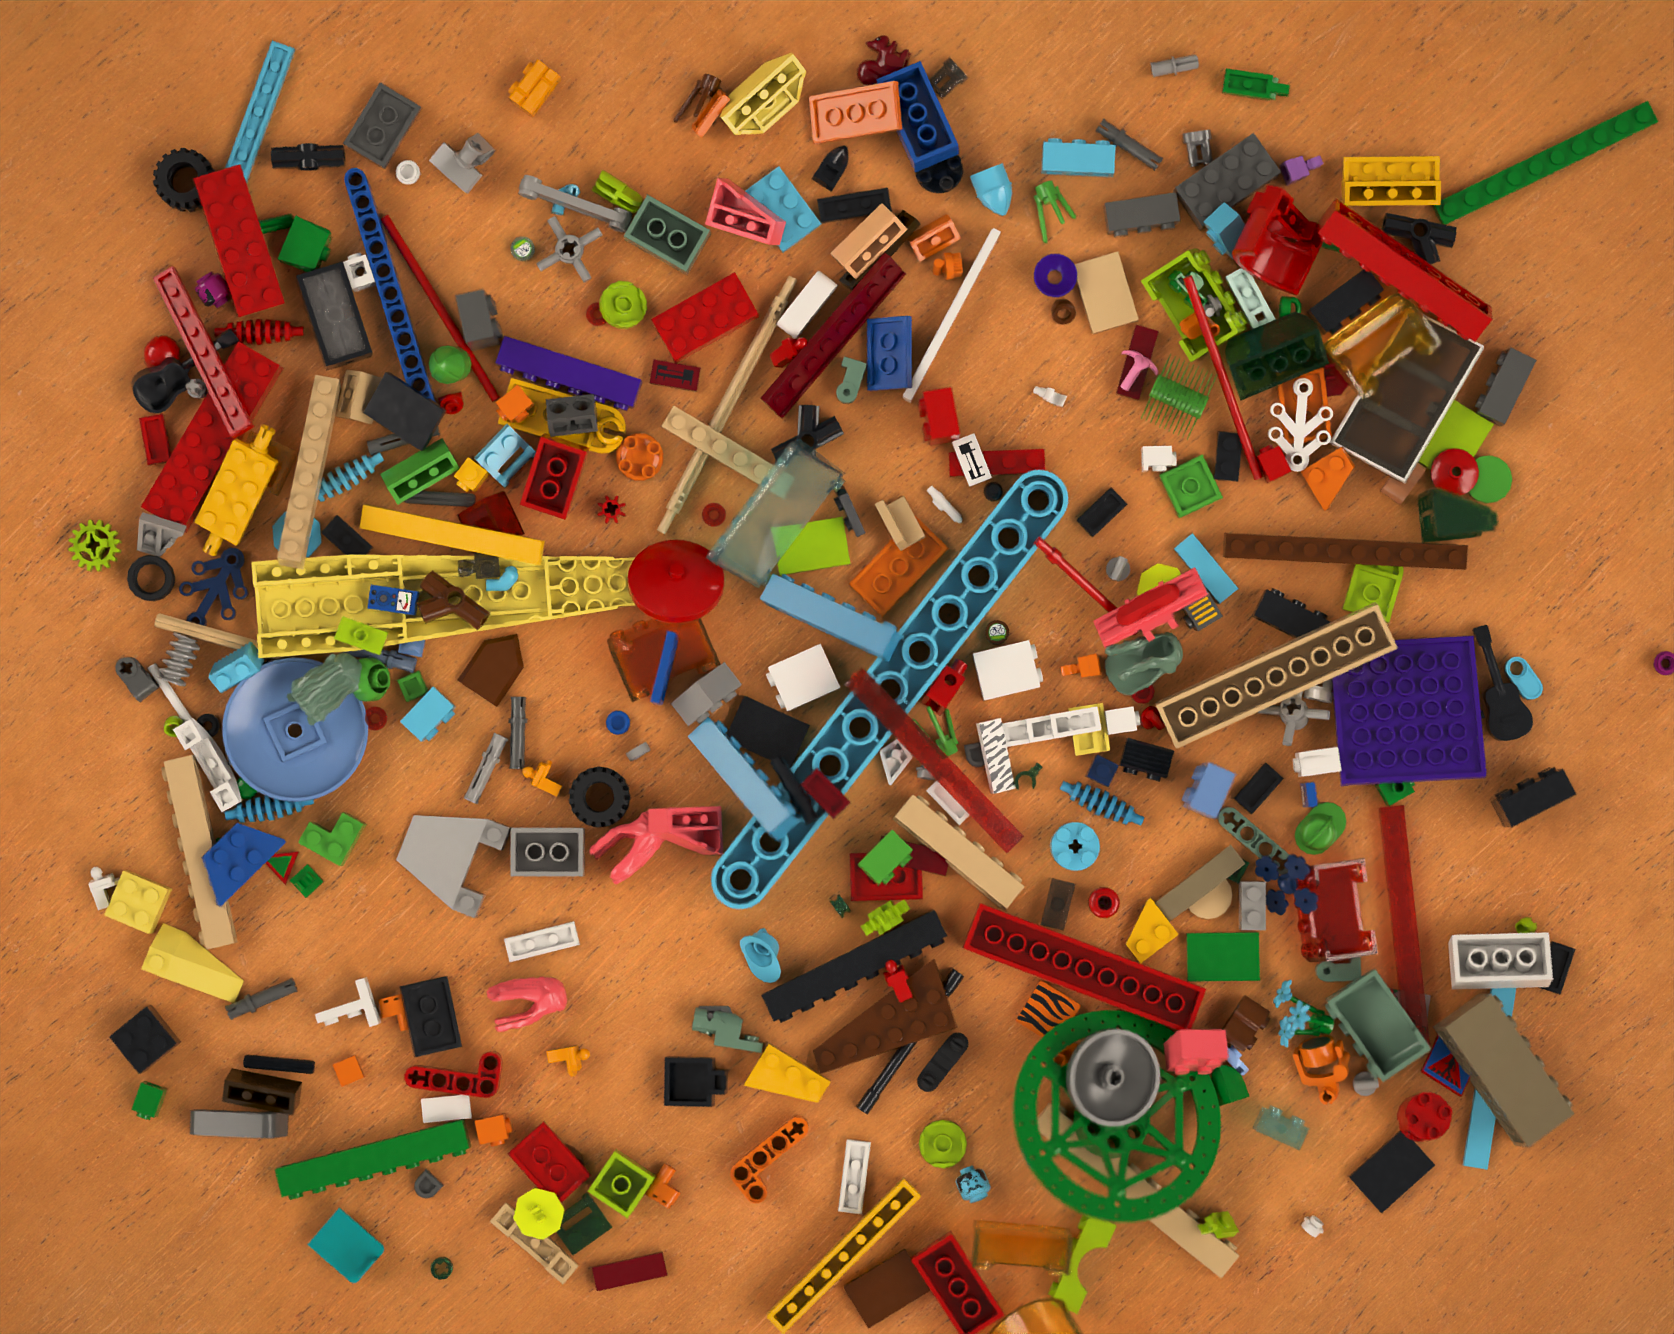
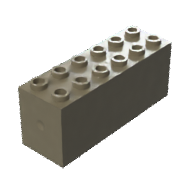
M1478 994L1433 1026V1028L1463 1070L1471 1076V1083L1514 1145L1529 1148L1573 1116L1574 1112L1571 1109L1573 1105L1567 1096L1561 1095L1557 1089L1559 1085L1552 1075H1547L1543 1069L1545 1064L1538 1055L1534 1056L1529 1049L1531 1044L1524 1035L1520 1036L1516 1030L1517 1024L1510 1015L1506 1016L1502 1010L1504 1006L1501 1000L1496 995Z

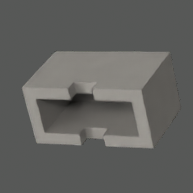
M1239 882V930H1266V882Z

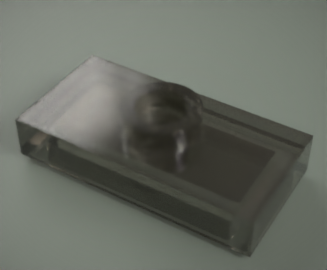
M1051 879L1040 925L1064 931L1075 888L1074 883Z

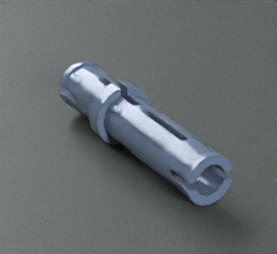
M382 649L380 656L366 650L343 652L357 658L375 657L382 661L388 669L394 667L409 671L410 673L414 672L417 658L397 654L395 650L386 651Z

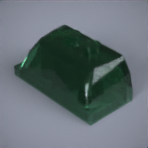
M1292 312L1228 340L1225 348L1226 361L1240 400L1249 398L1329 364L1318 326L1308 316L1297 312Z

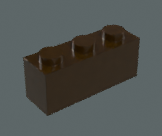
M232 1068L224 1081L222 1102L293 1116L300 1104L302 1082Z

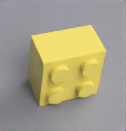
M124 870L107 907L105 916L145 933H154L172 888L132 871Z

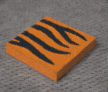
M1040 980L1015 1021L1043 1037L1055 1026L1075 1017L1081 1005Z

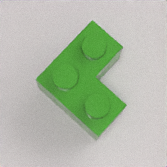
M342 812L332 832L315 822H309L298 843L338 866H344L367 824L346 812Z

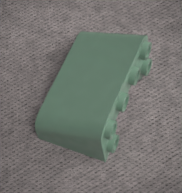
M1375 968L1326 998V1010L1333 1019L1338 1017L1342 1022L1338 1026L1345 1036L1351 1035L1355 1040L1352 1046L1360 1057L1362 1055L1366 1056L1369 1061L1366 1066L1375 1080L1380 1077L1382 1082H1384L1431 1050Z

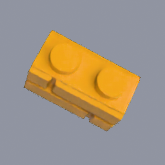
M538 59L535 63L530 62L525 67L523 79L520 83L515 81L508 91L510 93L509 100L531 117H534L561 81V77Z

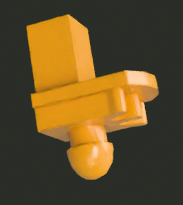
M548 760L546 763L539 762L536 770L529 766L522 770L524 777L531 779V785L556 797L558 796L562 785L545 778L552 761Z
M578 1045L546 1051L548 1063L566 1060L568 1074L571 1077L576 1076L577 1071L582 1068L581 1060H587L590 1057L589 1050L585 1048L579 1050Z

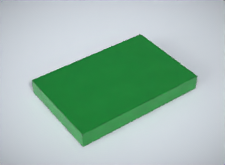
M1259 932L1186 933L1188 982L1260 981Z

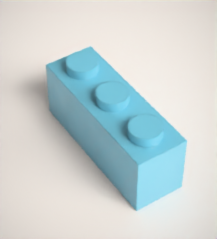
M1050 138L1048 142H1043L1041 174L1113 177L1116 145H1110V141L1098 140L1096 144H1086V140L1074 139L1072 143H1062V139Z

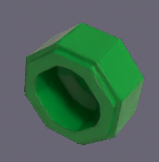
M241 777L237 780L241 799H252L258 793V791L245 783Z

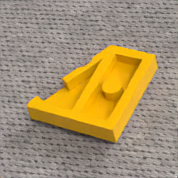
M1148 898L1125 945L1141 964L1179 934L1154 901Z

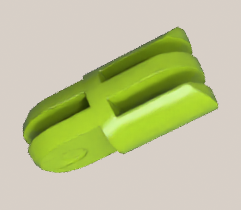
M604 170L601 171L592 189L594 193L631 213L637 212L643 203V198L639 193Z

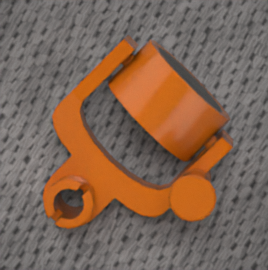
M1332 1036L1312 1037L1303 1041L1299 1047L1295 1048L1293 1057L1301 1082L1306 1086H1317L1320 1101L1325 1105H1328V1102L1332 1104L1340 1092L1338 1082L1344 1080L1349 1074L1348 1063L1351 1055L1344 1050L1342 1040H1337L1335 1045ZM1339 1059L1332 1073L1316 1075L1307 1073L1305 1067H1321Z

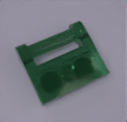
M586 1192L582 1195L581 1200L564 1211L560 1230L556 1232L571 1254L575 1255L613 1226L592 1196ZM586 1207L591 1209L592 1212L565 1231L562 1224Z

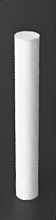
M154 663L149 666L148 670L183 723L191 719L192 717L169 682L158 678L164 675L159 671L157 664Z

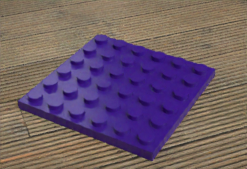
M1474 636L1394 640L1397 649L1331 678L1337 747L1341 771H1339L1341 786L1480 779L1487 777Z

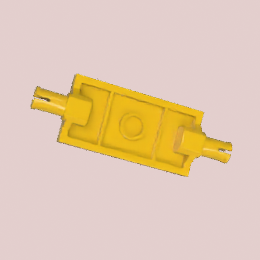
M261 425L254 442L250 444L237 438L233 440L194 522L211 532L202 548L205 553L209 550L208 554L211 556L217 555L223 539L236 546L240 543L279 462L267 453V447L273 434H275V430L273 428L268 430L269 426Z

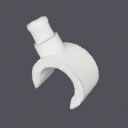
M1035 386L1033 390L1034 394H1038L1045 401L1059 407H1063L1067 398L1066 395L1055 392V389L1049 387L1046 389Z

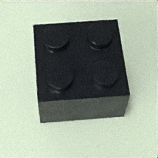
M152 1005L146 1006L109 1036L138 1074L147 1071L181 1043L180 1039Z

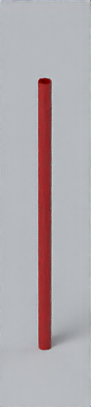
M389 215L384 216L380 219L457 346L464 349L470 356L471 368L492 402L500 399V396L472 350L466 344L464 337Z
M1192 275L1187 276L1183 280L1254 480L1260 479L1263 475Z

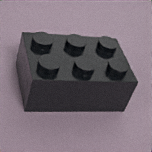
M1548 767L1537 773L1538 778H1526L1516 784L1518 788L1514 790L1512 788L1509 790L1505 789L1495 794L1496 799L1491 801L1503 827H1514L1577 795L1564 769Z

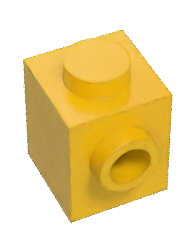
M468 457L454 477L458 480L456 485L464 491L468 492L471 489L476 493L489 476V473Z

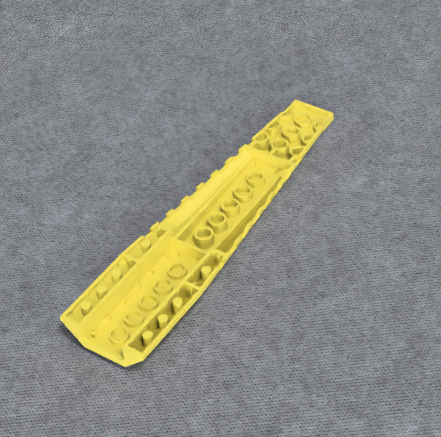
M337 555L306 558L304 569L281 566L278 560L252 562L258 623L259 658L363 650L334 639L342 616L388 632L384 646L614 610L618 607L636 606L628 590V572L635 557L615 559L614 557L542 556L541 564L536 565L497 556ZM508 566H514L517 569L518 579L509 590L486 591V579H499ZM433 570L453 586L461 588L465 595L490 612V616L478 630L456 614H449L425 624L418 605L416 615L368 609L370 586L377 585L418 591L419 603L432 598V596L420 588V585L427 574ZM458 596L451 597L448 602L456 605L460 603L462 599Z

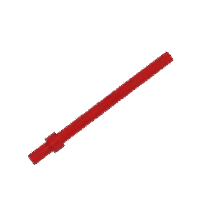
M1041 537L1034 541V544L1046 554L1045 558L1048 561L1059 566L1108 613L1117 609L1110 600L1062 557L1063 554L1056 547L1052 548Z

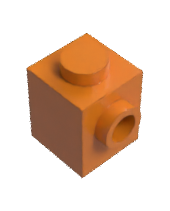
M516 385L495 402L499 407L496 412L504 422L509 419L512 424L515 421L518 423L522 422L529 416L528 411L535 406L519 385Z
M505 1113L475 1120L480 1145L491 1143L492 1147L505 1144V1139L510 1137L509 1132H513L511 1119L506 1118Z

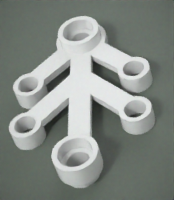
M1299 378L1293 384V391L1298 396L1295 423L1285 412V407L1281 403H1274L1270 407V413L1277 417L1294 436L1293 447L1283 437V431L1279 427L1270 428L1268 437L1280 445V448L1286 453L1285 458L1290 469L1296 472L1304 470L1309 464V455L1321 445L1328 444L1331 440L1330 433L1321 430L1317 432L1316 438L1303 448L1304 437L1323 421H1328L1333 417L1332 409L1323 406L1305 424L1307 397L1313 391L1312 382L1306 378ZM1302 383H1306L1308 386L1306 392L1299 390V386ZM1277 405L1282 408V412L1278 415L1273 412L1274 407ZM1324 409H1328L1330 412L1327 418L1321 416V412ZM1275 429L1280 432L1278 438H1272L1271 432ZM1322 433H1326L1328 436L1325 442L1319 440V436ZM1296 455H1300L1302 458L1299 464L1293 462V458Z

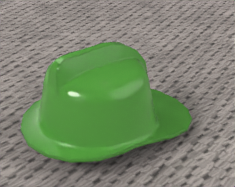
M1321 803L1314 807L1299 823L1295 831V840L1302 851L1312 855L1321 854L1341 836L1346 827V816L1341 807L1334 803Z

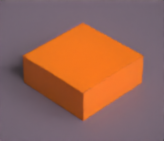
M356 1055L333 1064L341 1087L365 1077Z

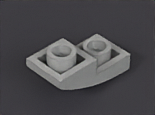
M443 142L429 161L468 194L483 175L475 167L467 170L458 165L454 159L456 151L449 144Z

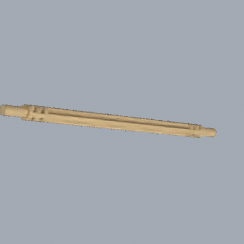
M788 276L780 294L775 296L708 425L721 433L788 304L787 299L797 282L791 276ZM696 448L666 506L667 511L657 531L666 534L675 515L679 514L709 456Z

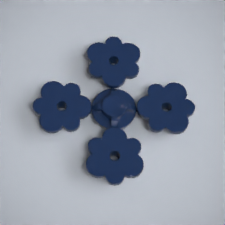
M1290 854L1287 862L1284 864L1288 873L1280 877L1277 871L1278 864L1273 862L1271 857L1265 855L1261 859L1256 860V875L1263 877L1266 882L1271 881V879H1278V886L1281 889L1276 892L1270 889L1266 895V905L1270 912H1276L1278 915H1283L1286 912L1289 903L1285 900L1284 893H1294L1295 905L1299 908L1301 907L1303 913L1309 914L1311 911L1317 910V894L1310 892L1306 887L1302 890L1297 889L1299 885L1297 878L1304 880L1306 875L1310 873V867L1305 863L1303 857Z

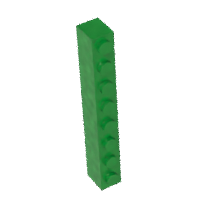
M460 1119L277 1167L275 1173L281 1197L288 1196L289 1200L303 1197L302 1192L312 1190V1194L326 1191V1186L335 1184L336 1188L349 1185V1180L359 1178V1182L373 1178L374 1173L381 1171L382 1175L397 1172L396 1168L405 1165L406 1169L420 1166L419 1162L428 1159L429 1163L444 1160L443 1155L452 1153L453 1157L467 1154L466 1149L471 1147L465 1119Z

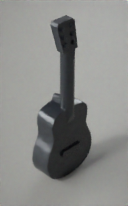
M227 329L215 337L216 340L213 341L216 350L220 348L225 349L238 343L239 338L232 329ZM169 357L158 366L145 368L137 372L131 383L137 402L150 413H161L167 410L173 404L176 397L187 390L186 384L190 382L188 372L195 366L192 357L182 363L174 357Z
M1488 625L1473 628L1474 636L1479 646H1482L1494 684L1493 687L1487 689L1483 694V700L1487 706V730L1494 739L1499 741L1518 739L1531 730L1533 725L1532 714L1521 701L1518 687L1514 683L1503 684L1491 646L1492 639Z

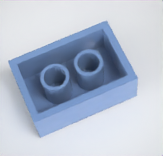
M1210 762L1196 766L1191 777L1195 781L1191 788H1186L1182 797V801L1185 802L1183 807L1209 819H1216L1236 774Z

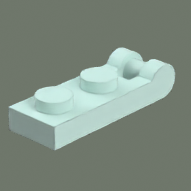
M1242 268L1225 276V280L1255 336L1262 334V330L1268 327L1273 328L1277 326L1276 319L1253 276ZM1262 312L1265 318L1258 322L1255 315Z

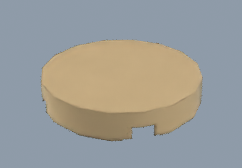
M1224 880L1188 909L1200 918L1212 919L1219 917L1231 905L1232 890L1227 880Z

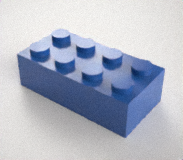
M921 61L876 79L877 84L890 81L898 82L902 130H897V134L914 172L959 154L957 140Z

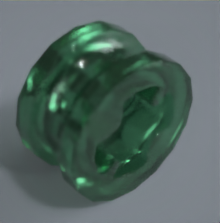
M840 894L837 895L836 900H830V903L841 918L844 917L846 912H851V909Z
M446 1257L435 1259L431 1265L432 1275L439 1280L448 1278L453 1271L452 1261ZM445 1262L448 1265L446 1266L448 1273L442 1272L438 1274V1268H435L436 1264L441 1265Z

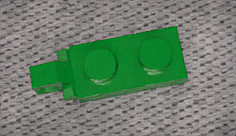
M1226 69L1222 94L1275 100L1276 96L1288 97L1290 85L1278 83L1279 78H1275L1273 75Z

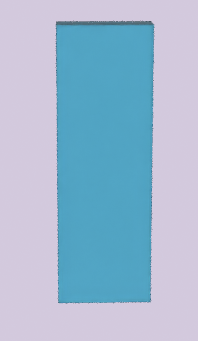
M1193 533L1174 548L1175 552L1190 570L1194 567L1197 569L1206 589L1219 604L1238 589Z

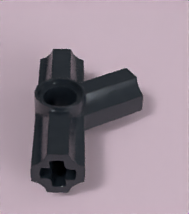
M1390 213L1385 214L1382 223V231L1391 236L1410 239L1415 254L1430 264L1440 262L1436 245L1453 248L1457 234V227ZM1416 224L1424 228V235L1422 237L1414 233V226Z
M799 405L797 436L775 446L771 451L781 468L843 436L844 433L835 416L819 424V406ZM804 436H811L814 439V444L810 448H805L800 443L801 439Z

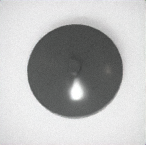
M1117 1028L1097 1031L1086 1037L1077 1046L1070 1058L1066 1075L1068 1093L1076 1109L1092 1122L1105 1126L1129 1124L1145 1114L1157 1096L1160 1085V1067L1156 1054L1142 1037L1133 1032Z

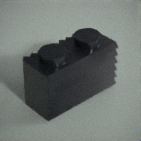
M1126 738L1119 766L1124 767L1123 772L1137 775L1138 771L1147 773V779L1160 782L1161 778L1166 779L1168 776L1174 750Z

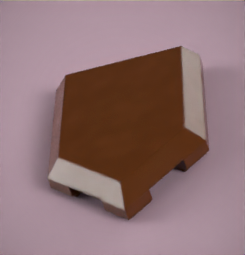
M518 634L484 640L458 678L460 683L496 707H498L524 668Z

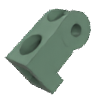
M844 356L841 367L847 370L843 383L836 390V395L841 403L850 404L855 401L867 363Z
M1349 956V963H1333L1329 960H1322L1317 963L1315 974L1320 980L1326 982L1354 981L1361 977L1360 956Z

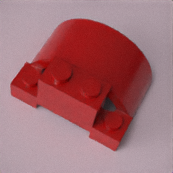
M1267 185L1264 193L1256 191L1249 204L1247 213L1250 216L1232 250V258L1244 271L1263 283L1286 293L1298 295L1324 241L1319 237L1318 223L1309 221L1292 204L1294 199L1284 188ZM1283 237L1295 239L1296 244L1284 239Z

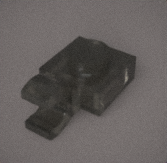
M474 553V560H458L459 577H466L473 573H476V579L500 577L499 557Z

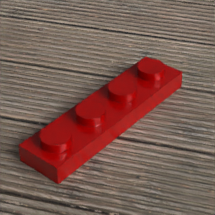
M1045 449L982 451L991 475H1016L1034 470H1045ZM949 452V477L965 476L956 452Z

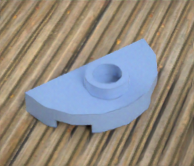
M1233 1045L1230 1048L1227 1047L1229 1057L1227 1061L1241 1076H1244L1249 1069L1239 1059L1242 1054Z

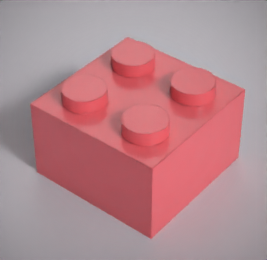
M1179 1030L1163 1043L1166 1071H1175V1074L1178 1075L1187 1074L1189 1071H1197L1200 1075L1210 1074L1229 1058L1225 1030Z

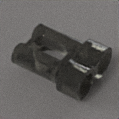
M950 57L942 63L944 66L929 79L932 87H935L938 91L936 93L942 99L959 83L962 85L968 79V76ZM948 75L951 79L939 89L937 84Z

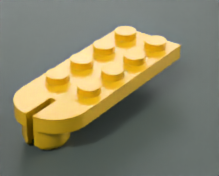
M511 378L507 393L516 385H519L535 406L528 411L529 416L522 422L518 423L515 421L512 424L509 419L504 422L499 417L498 425L505 426L508 424L512 429L539 437L544 433L550 435L547 423L546 399L572 397V395ZM595 402L598 431L555 437L589 447L591 452L608 454L618 449L624 438L619 435L615 436L604 433V428L625 434L626 423L618 410Z

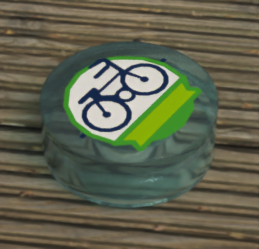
M518 237L511 244V253L518 261H528L535 253V246L529 238Z

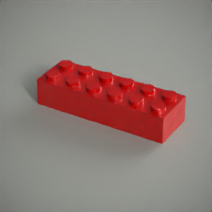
M238 164L193 178L237 317L284 304L285 301L241 165Z

